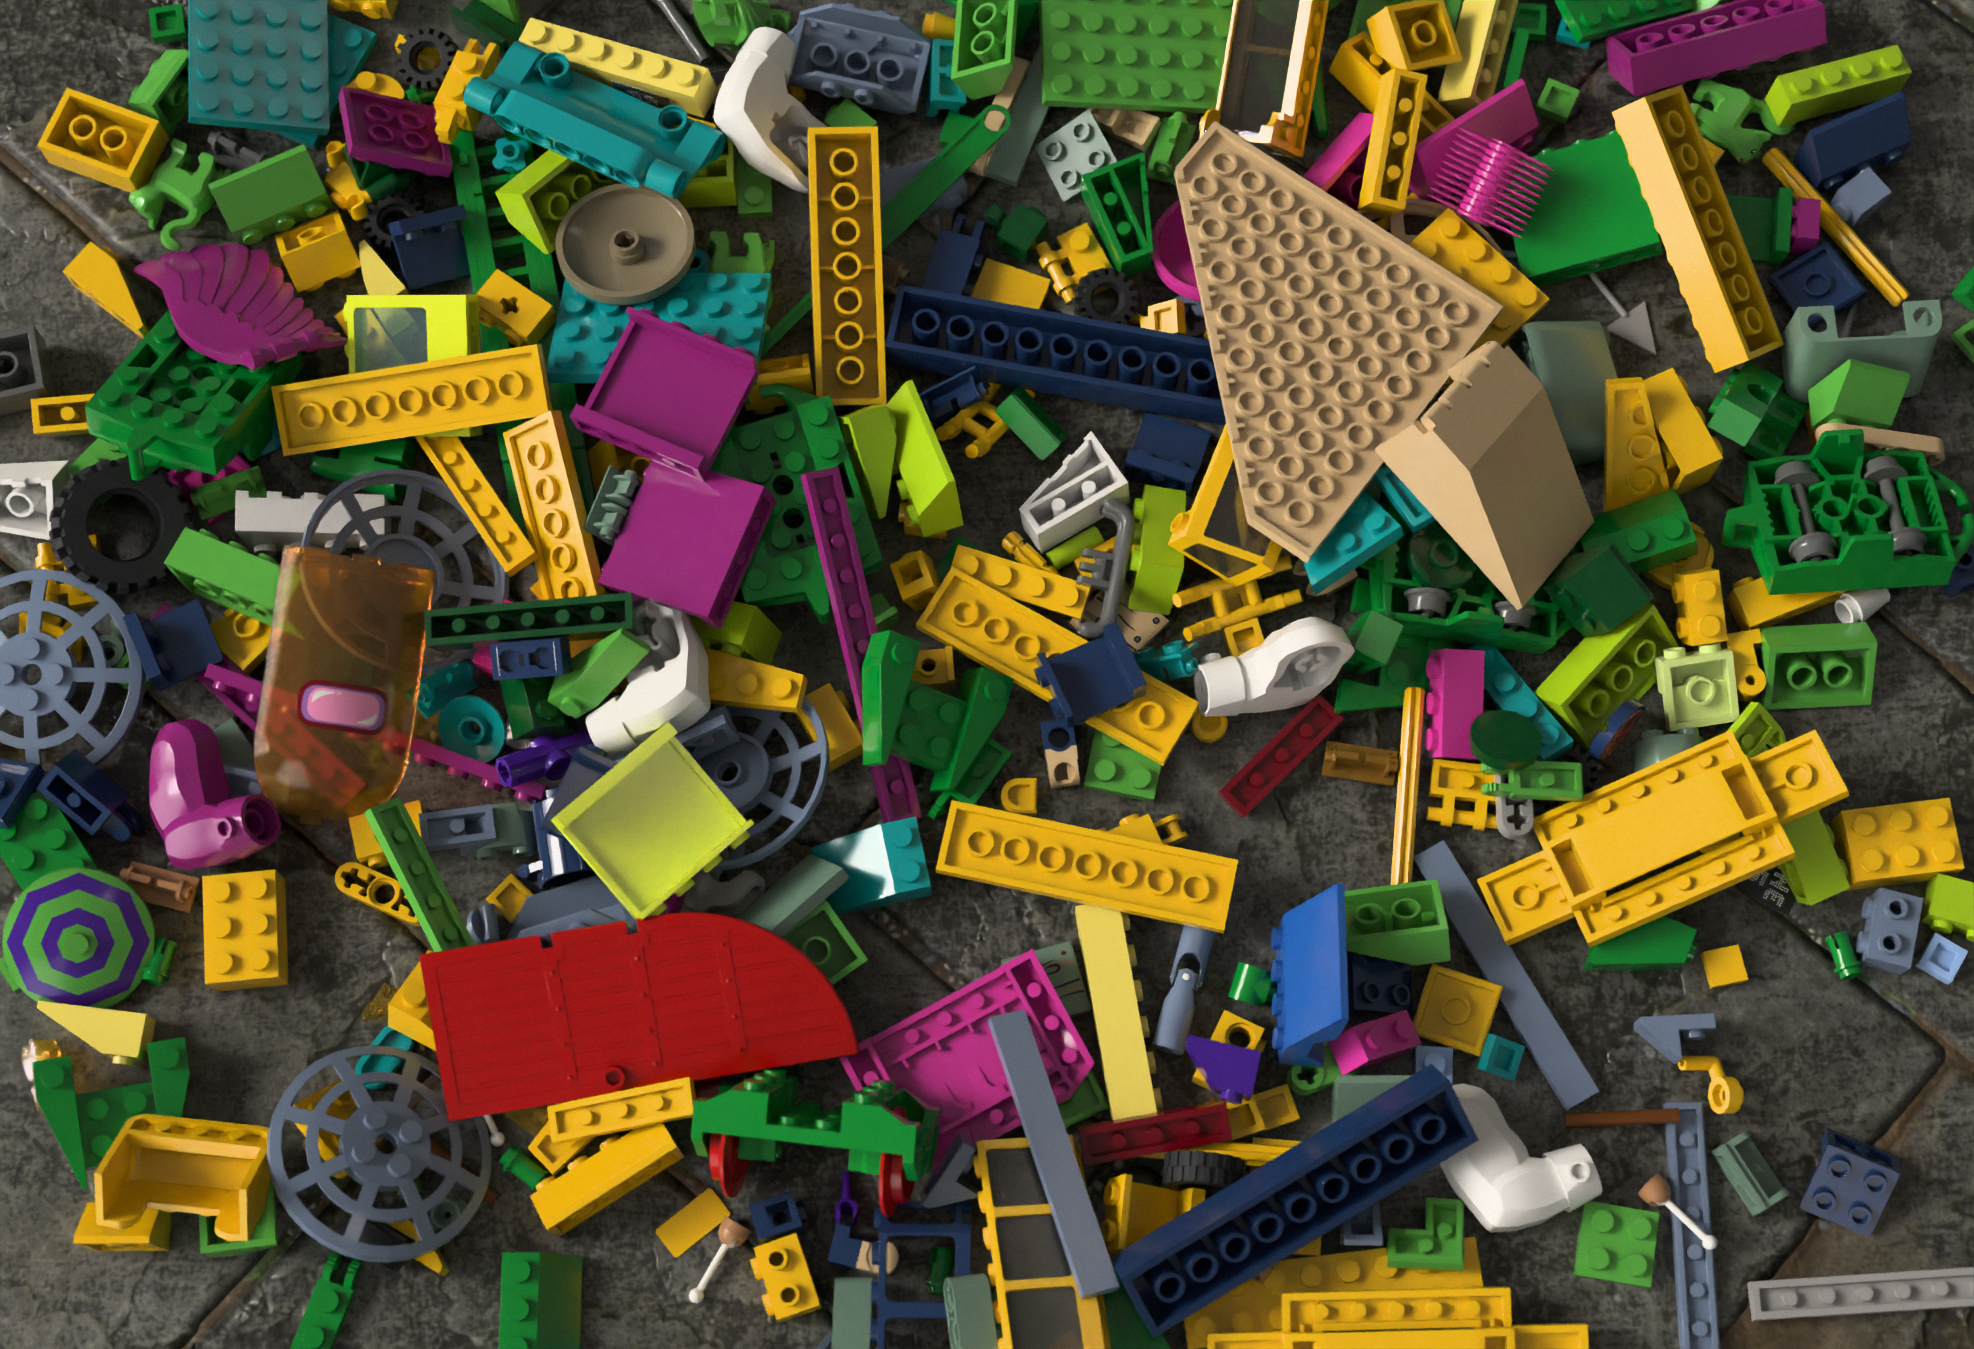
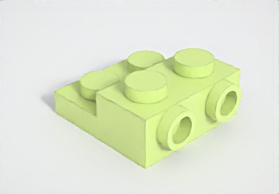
M1720 642L1698 645L1699 650L1686 652L1685 647H1671L1663 650L1664 656L1654 657L1658 692L1663 697L1666 730L1672 732L1682 728H1697L1735 722L1740 716L1733 651L1724 646L1721 647Z

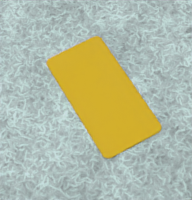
M708 1188L657 1228L656 1234L674 1257H679L718 1226L725 1216L729 1217L730 1211L713 1189Z

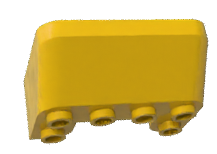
M140 1114L131 1117L122 1127L94 1173L96 1225L108 1226L118 1230L130 1228L141 1219L146 1208L159 1209L164 1212L196 1213L206 1217L218 1216L215 1221V1233L226 1241L248 1242L266 1205L270 1182L267 1161V1134L269 1128L154 1114Z

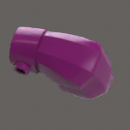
M183 719L168 723L159 730L152 746L150 759V812L153 822L164 840L168 858L175 868L199 869L231 864L258 852L276 841L281 830L277 808L270 799L263 795L252 794L233 798L230 784L224 772L218 739L210 726L197 719Z

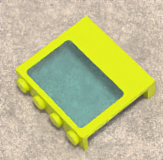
M479 294L346 295L347 302L343 308V316L348 329L347 344L344 345L345 354L349 361L348 374L480 353ZM482 425L417 436L482 435Z

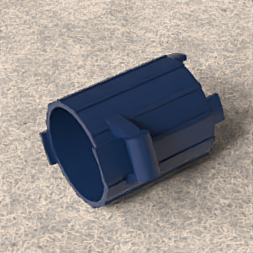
M559 787L546 790V800L540 802L533 800L532 813L540 861L528 865L522 864L517 869L519 877L530 882L538 880L539 889L544 891L550 890L552 887H560L597 875L571 844L539 830Z

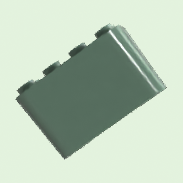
M1940 300L1904 301L1902 306L1906 330L1896 331L1886 336L1838 338L1834 305L1798 307L1781 335L1784 345L1780 346L1787 394L1801 403H1809L1808 390L1847 360L1853 359L1908 372L1910 380L1903 398L1917 395L1924 385L1942 327ZM1918 310H1925L1919 320L1915 322L1914 313ZM1811 316L1822 317L1827 323V329L1823 332L1811 330L1808 326V318Z

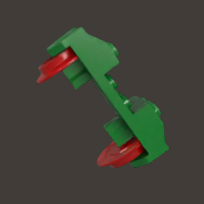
M768 1068L764 1069V1072L757 1073L740 1083H724L720 1086L717 1096L711 1099L699 1097L694 1100L691 1140L697 1156L709 1157L711 1176L714 1181L721 1182L722 1191L727 1198H735L740 1192L750 1160L775 1162L776 1158H781L782 1141L849 1149L848 1170L879 1175L880 1209L884 1217H891L898 1203L907 1204L909 1202L915 1182H919L923 1174L931 1171L938 1147L941 1107L929 1106L906 1088L895 1087V1082L889 1080H873V1085L864 1086L862 1090L855 1092L853 1096L845 1100L843 1105L834 1106V1110L821 1109L820 1103L812 1101H800L798 1106H796L798 1076L787 1075L786 1069Z

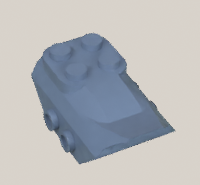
M830 3L800 11L797 24L786 33L797 48L796 58L787 85L820 91L825 96L832 98L839 96L852 98L864 107L906 115L916 112L929 60L932 42L930 38L902 18L893 16L890 12L884 10L874 12L860 9V7L851 3Z
M597 875L528 896L506 940L541 935L543 947L553 946L551 933L626 921L628 933L638 932L637 921Z

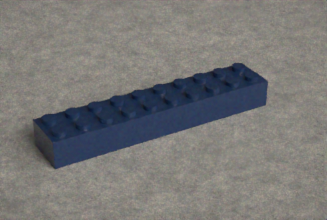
M898 285L885 344V364L955 376L975 366L988 383L1015 388L1022 386L1026 390L1214 424H1226L1209 340L918 287Z
M1430 1064L1110 1257L1114 1272L1140 1319L1152 1336L1156 1337L1464 1150L1479 1139L1449 1079Z

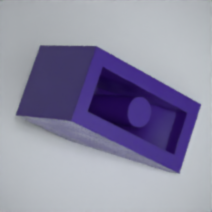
M1188 1035L1185 1049L1212 1092L1221 1094L1220 1100L1232 1104H1242V1100L1250 1101L1261 1052Z

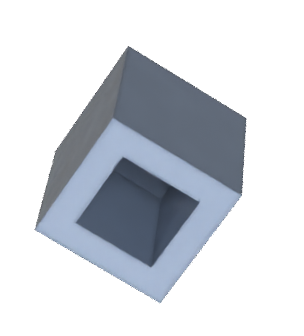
M1868 167L1839 188L1830 205L1853 229L1880 209L1892 191Z

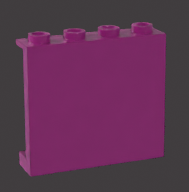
M628 306L626 312L630 321L585 406L576 404L570 417L577 430L704 482L760 373L755 356L743 347L736 346L733 349L725 346L720 339L711 334L705 333L701 336L693 333L688 326L681 322L672 321V323L661 320L656 313L649 309L641 308L639 311Z
M651 461V464L644 471L643 482L636 497L632 499L631 506H629V513L623 527L620 529L619 535L615 536L611 554L601 568V576L598 583L610 594L632 592L646 601L700 617L709 626L721 629L777 500L764 486L710 470L706 479L702 482Z

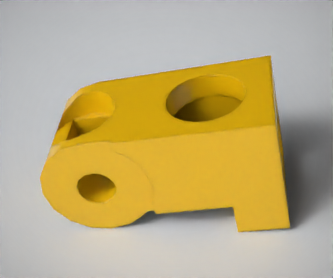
M1760 629L1727 634L1728 641L1720 642L1721 647L1724 646L1733 651L1737 696L1741 702H1748L1756 698L1766 685V676L1758 667L1755 650L1763 642Z

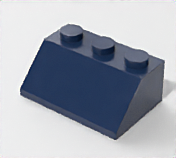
M1901 91L1809 131L1794 162L1801 174L1818 192L1824 189L1826 192H1831L1842 186L1845 180L1856 177L1868 167L1874 171L1877 166L1884 163L1886 166H1890L1904 158V153L1912 138L1903 93Z

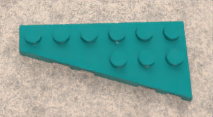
M1363 491L1308 564L1303 561L1315 595L1404 536L1401 525L1366 491Z

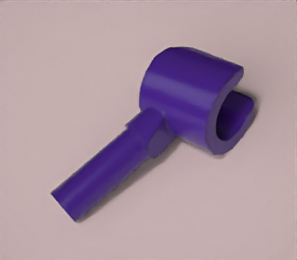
M845 1171L842 1172L841 1200L836 1204L835 1222L840 1224V1216L849 1214L853 1217V1226H855L858 1217V1205L852 1200L851 1173Z

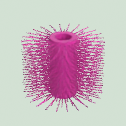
M1459 127L1461 131H1466L1468 135L1475 137V139L1488 143L1486 145L1472 138L1460 135L1462 140L1477 146V148L1479 147V149L1482 148L1486 152L1483 153L1476 148L1474 149V147L1472 148L1454 140L1452 142L1481 157H1474L1467 152L1464 153L1452 147L1450 150L1480 165L1476 166L1467 160L1465 161L1459 157L1447 154L1454 161L1474 170H1467L1459 165L1443 161L1445 164L1465 173V175L1473 177V179L1442 168V171L1456 177V179L1467 182L1470 186L1461 184L1452 178L1436 174L1443 180L1467 192L1463 193L1454 187L1452 188L1438 181H1433L1437 185L1442 186V188L1460 195L1463 200L1431 188V190L1459 203L1460 206H1456L1433 195H1427L1435 199V201L1457 210V213L1468 219L1522 238L1514 232L1505 229V227L1497 225L1495 222L1492 223L1491 220L1494 219L1497 222L1524 231L1519 226L1494 214L1497 212L1506 218L1527 225L1525 221L1500 210L1498 206L1531 218V216L1519 211V209L1501 202V199L1534 212L1535 210L1532 208L1530 209L1527 205L1508 197V195L1505 196L1504 193L1536 204L1532 199L1507 187L1511 186L1518 191L1520 190L1528 195L1541 198L1538 194L1533 193V191L1513 182L1518 181L1527 187L1540 189L1541 191L1539 186L1522 178L1527 177L1541 184H1545V181L1540 178L1538 179V177L1531 175L1529 172L1521 170V168L1551 178L1545 172L1530 166V164L1532 163V165L1534 164L1548 171L1551 167L1548 168L1546 164H1541V162L1536 161L1537 159L1534 160V158L1526 156L1527 154L1523 155L1522 151L1493 138L1489 139L1480 133L1478 134L1472 130H1465V128ZM1516 172V173H1518L1519 175H1521V176H1523V177L1514 175V173Z

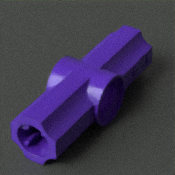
M588 728L556 738L552 733H545L534 739L529 748L497 758L495 767L500 782L506 788L514 787L543 776L550 781L563 778L576 750L580 746L585 748L588 745L595 746L589 735Z

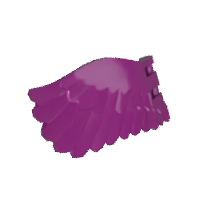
M235 243L223 246L213 244L199 245L192 248L189 253L183 251L167 253L160 256L159 261H147L134 268L135 273L146 277L162 290L171 319L180 337L192 349L216 361L228 365L242 364L251 370L264 367V364L269 361L278 363L296 357L297 352H312L318 349L347 344V338L340 337V333L334 332L332 327H325L322 320L314 319L312 309L304 308L302 298L294 297V287L291 283L284 282L282 269L271 266L269 255L261 249L250 251L244 245Z

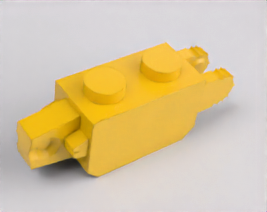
M471 38L463 51L457 50L433 102L437 123L435 131L439 142L452 145L460 129L476 130L483 112L465 105L463 100L464 92L473 77L479 76L486 80L494 72L493 70L500 54V46L496 43H488L483 55H479L480 42Z

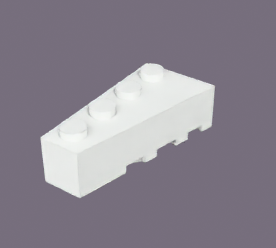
M69 460L0 464V532L50 540V512L54 508L57 495L66 483L70 481Z
M236 490L235 531L250 552L257 556L259 553L274 556L276 552L286 551L300 555L305 528L313 512L326 496L318 493L304 492L300 499H292L282 496V492L267 491V498H250L249 491ZM354 494L363 512L371 508L390 505L385 495ZM341 500L321 520L313 536V545L331 551L338 533L351 520ZM391 517L369 522L379 538L391 534ZM356 530L347 539L342 552H345L346 548L359 547L361 550L366 551L368 546Z

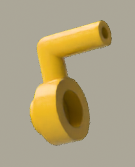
M1682 1056V1060L1678 1062L1680 1070L1709 1072L1712 1080L1708 1089V1100L1711 1109L1717 1114H1735L1744 1101V1091L1737 1079L1726 1077L1719 1058L1716 1056Z

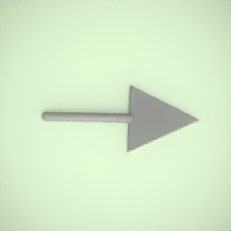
M1595 272L1588 274L1621 315L1619 319L1607 326L1609 333L1656 355L1645 301L1627 313Z

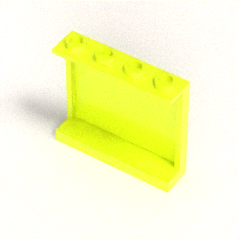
M669 721L551 819L552 823L636 921L638 918L643 920L645 917L660 915L667 908L664 901L673 893L680 897L695 884L692 877L701 869L705 873L712 870L723 860L719 853L729 845L733 849L741 845L751 836L747 829L754 824L752 819L748 821L744 819L675 737L678 732Z

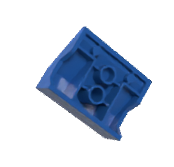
M1338 883L1285 913L1278 927H1273L1271 932L1270 946L1271 949H1276V960L1273 961L1271 968V981L1277 982V993H1274L1272 999V1015L1277 1016V1027L1273 1030L1272 1047L1273 1049H1278L1279 1064L1322 1067L1324 1065L1323 1042L1338 1039L1349 1020L1345 886Z

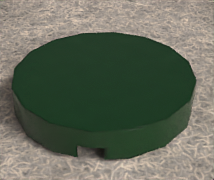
M1437 520L1415 532L1407 545L1406 560L1410 571L1426 587L1445 591L1458 589L1470 580L1476 571L1477 565Z
M1501 709L1487 711L1479 715L1470 727L1468 739L1471 743L1470 749L1478 760L1489 767L1505 771L1506 767H1515L1514 771L1523 770L1533 765L1540 755L1542 735L1538 727L1529 718L1519 713Z

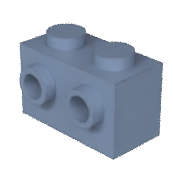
M1884 888L1877 889L1870 897L1867 896L1865 898L1861 917L1866 918L1864 932H1859L1855 943V952L1860 953L1858 961H1862L1863 966L1902 975L1911 968L1923 898Z

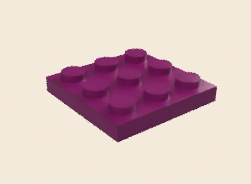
M342 86L339 94V103L349 157H354L363 162L373 161L387 164L396 169L415 170L429 176L438 175L449 178L453 168L449 145L438 140V135L435 131L437 123L434 106Z

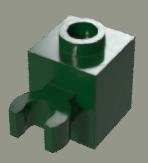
M1021 203L1018 204L1011 216L994 204L985 213V217H987L986 225L999 231L997 234V248L1027 265L1036 252V246L1042 243L1048 235V219L1045 214L1036 207L1030 206L1028 208Z

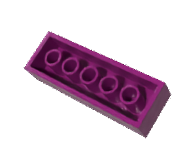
M1737 0L1605 36L1609 75L1633 96L1643 97L1653 94L1657 89L1684 86L1690 80L1714 78L1719 75V72L1730 69H1747L1752 63L1763 60L1776 61L1785 54L1809 52L1815 46L1827 43L1825 6L1819 0Z

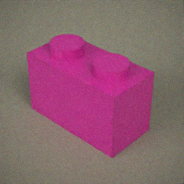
M1407 1010L1353 1026L1341 1033L1338 1039L1328 1041L1343 1076L1394 1060L1422 1044Z

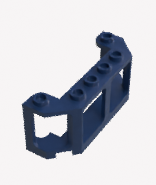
M972 1199L931 1209L923 1206L922 1202L909 1201L907 1204L898 1203L896 1210H956V1220L952 1224L890 1223V1217L883 1216L880 1208H875L874 1231H879V1242H872V1265H879V1279L871 1281V1304H878V1319H871L870 1342L877 1343V1349H886V1328L889 1319H947L945 1303L890 1302L887 1300L888 1239L892 1236L952 1237L955 1240V1277L971 1275Z

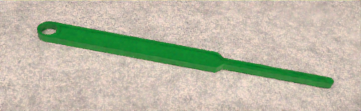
M997 104L986 107L881 209L882 253L1008 131L1011 116L1005 107ZM991 111L1001 112L1006 118L1005 127L999 131L988 129L984 123L986 114ZM812 290L764 336L761 359L812 310Z

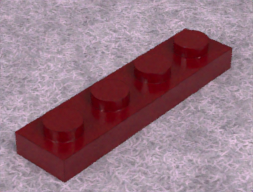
M1320 694L1316 695L1217 794L1243 819L1344 718L1340 714L1334 713V708Z
M1224 1101L1078 1126L1085 1166L1232 1140L1227 1105Z

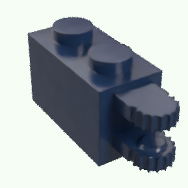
M957 214L951 231L941 228L920 288L972 297L975 284L971 283L974 272H981L985 259V254L981 253V241L986 228L985 220L978 219L974 226L972 237L962 234L966 225V215Z
M76 749L60 760L36 788L92 836L102 828L110 836H114L115 839L123 842L130 839L132 834L140 830L144 824L140 813H137V810L126 802L131 795Z

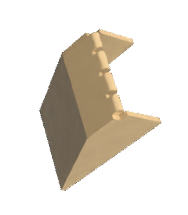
M1488 341L1447 370L1448 375L1454 382L1421 417V423L1419 420H1416L1379 444L1375 452L1509 602L1519 610L1523 608L1594 523V519L1544 386L1509 346L1503 349L1496 341Z

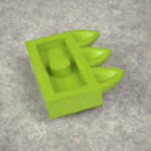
M1751 701L1727 730H1732L1740 748L1748 759L1768 751L1769 749L1766 744L1775 748L1786 743L1782 728L1759 702Z

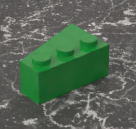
M1144 151L1081 175V195L1115 270L1125 273L1126 278L1152 268L1153 241Z

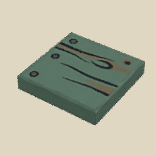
M1071 941L1035 950L1037 958L1069 1017L1072 1018L1090 1013L1091 1007ZM1018 956L1001 960V966Z

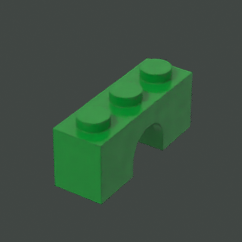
M1746 361L1741 370L1734 367L1708 412L1713 414V417L1707 426L1745 447L1784 380L1750 361Z

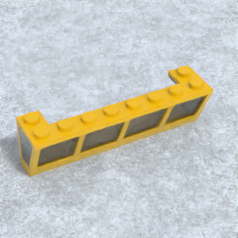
M1068 1135L1087 1190L1081 1146L1073 1135ZM1027 1138L977 1141L978 1155L973 1156V1164L977 1177L982 1179L983 1191L978 1192V1200L982 1213H986L988 1227L983 1228V1237L987 1250L992 1252L993 1263L988 1264V1274L991 1285L993 1287L996 1286L998 1300L993 1301V1311L997 1324L1002 1326L1003 1338L998 1339V1348L1111 1349L1104 1296L1102 1294L1080 1299Z

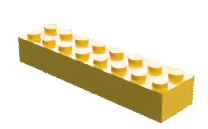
M1680 85L1643 97L1613 111L1612 115L1615 120L1616 130L1623 140L1628 153L1629 163L1635 170L1641 186L1642 196L1648 203L1654 218L1655 229L1661 236L1667 251L1668 262L1674 269L1680 284L1681 295L1686 299L1692 315L1693 325L1699 332L1705 347L1706 358L1712 365L1714 373L1749 361L1784 345L1683 86Z
M878 126L808 127L807 147L815 396L822 398L830 395L835 411L859 410L871 405L887 404Z

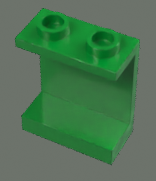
M1779 187L1773 199L1725 194L1751 261L1753 263L1782 266L1790 252L1793 189Z

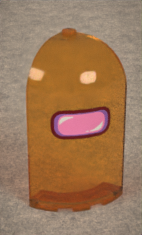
M284 545L254 741L255 770L263 795L270 799L281 813L301 817L300 824L322 826L323 820L349 821V817L364 814L368 809L387 802L396 791L404 776L409 758L425 649L424 610H430L436 571L407 563H399L398 566L383 563L381 558L353 553L352 560H349V556L330 554V550Z

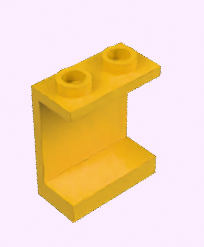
M1130 1174L1109 1178V1183L1104 1190V1203L1106 1204L1105 1221L1100 1229L1108 1254L1114 1256L1205 1201L1206 1190L1192 1187L1175 1191L1132 1182V1175Z

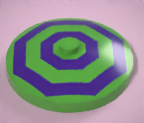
M84 866L67 867L40 877L19 895L10 909L4 925L3 953L6 965L14 981L24 993L36 1002L45 1001L105 1009L127 997L142 981L144 973L141 971L142 967H147L154 952L155 927L146 902L127 881L99 868Z

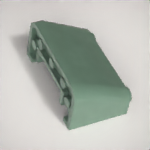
M1597 320L1535 321L1522 324L1513 344L1515 354L1520 360H1524L1523 363L1544 386L1574 467L1603 461L1606 379H1618L1608 347L1611 343L1608 328L1602 326Z

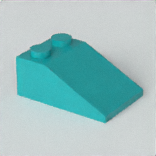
M916 816L879 824L812 847L813 855L842 867L849 876L848 880L826 899L837 916L932 895Z

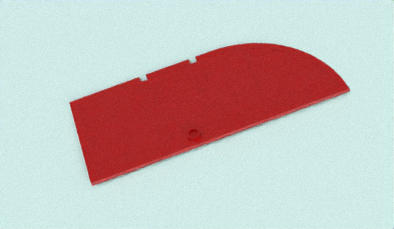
M700 912L671 913L645 917L643 920L638 918V932L628 933L626 921L551 933L553 946L543 947L541 935L419 954L449 1121L569 1102L686 1077L696 1081L860 1053L852 1021L843 1001L831 982L816 964L802 951L779 935L751 922L730 916Z

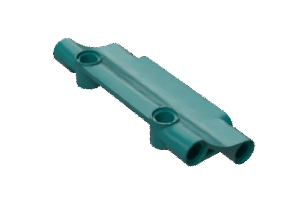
M515 41L510 46L495 71L486 80L479 76L473 77L469 81L463 97L465 105L494 117L501 127L513 134L633 188H639L643 185L672 199L679 198L695 175L706 165L720 157L727 140V135L724 132L700 121L688 118L687 113L680 106L668 105L659 109L572 70L567 57L562 53L552 52L546 54V52L521 41ZM674 125H679L676 129H669Z

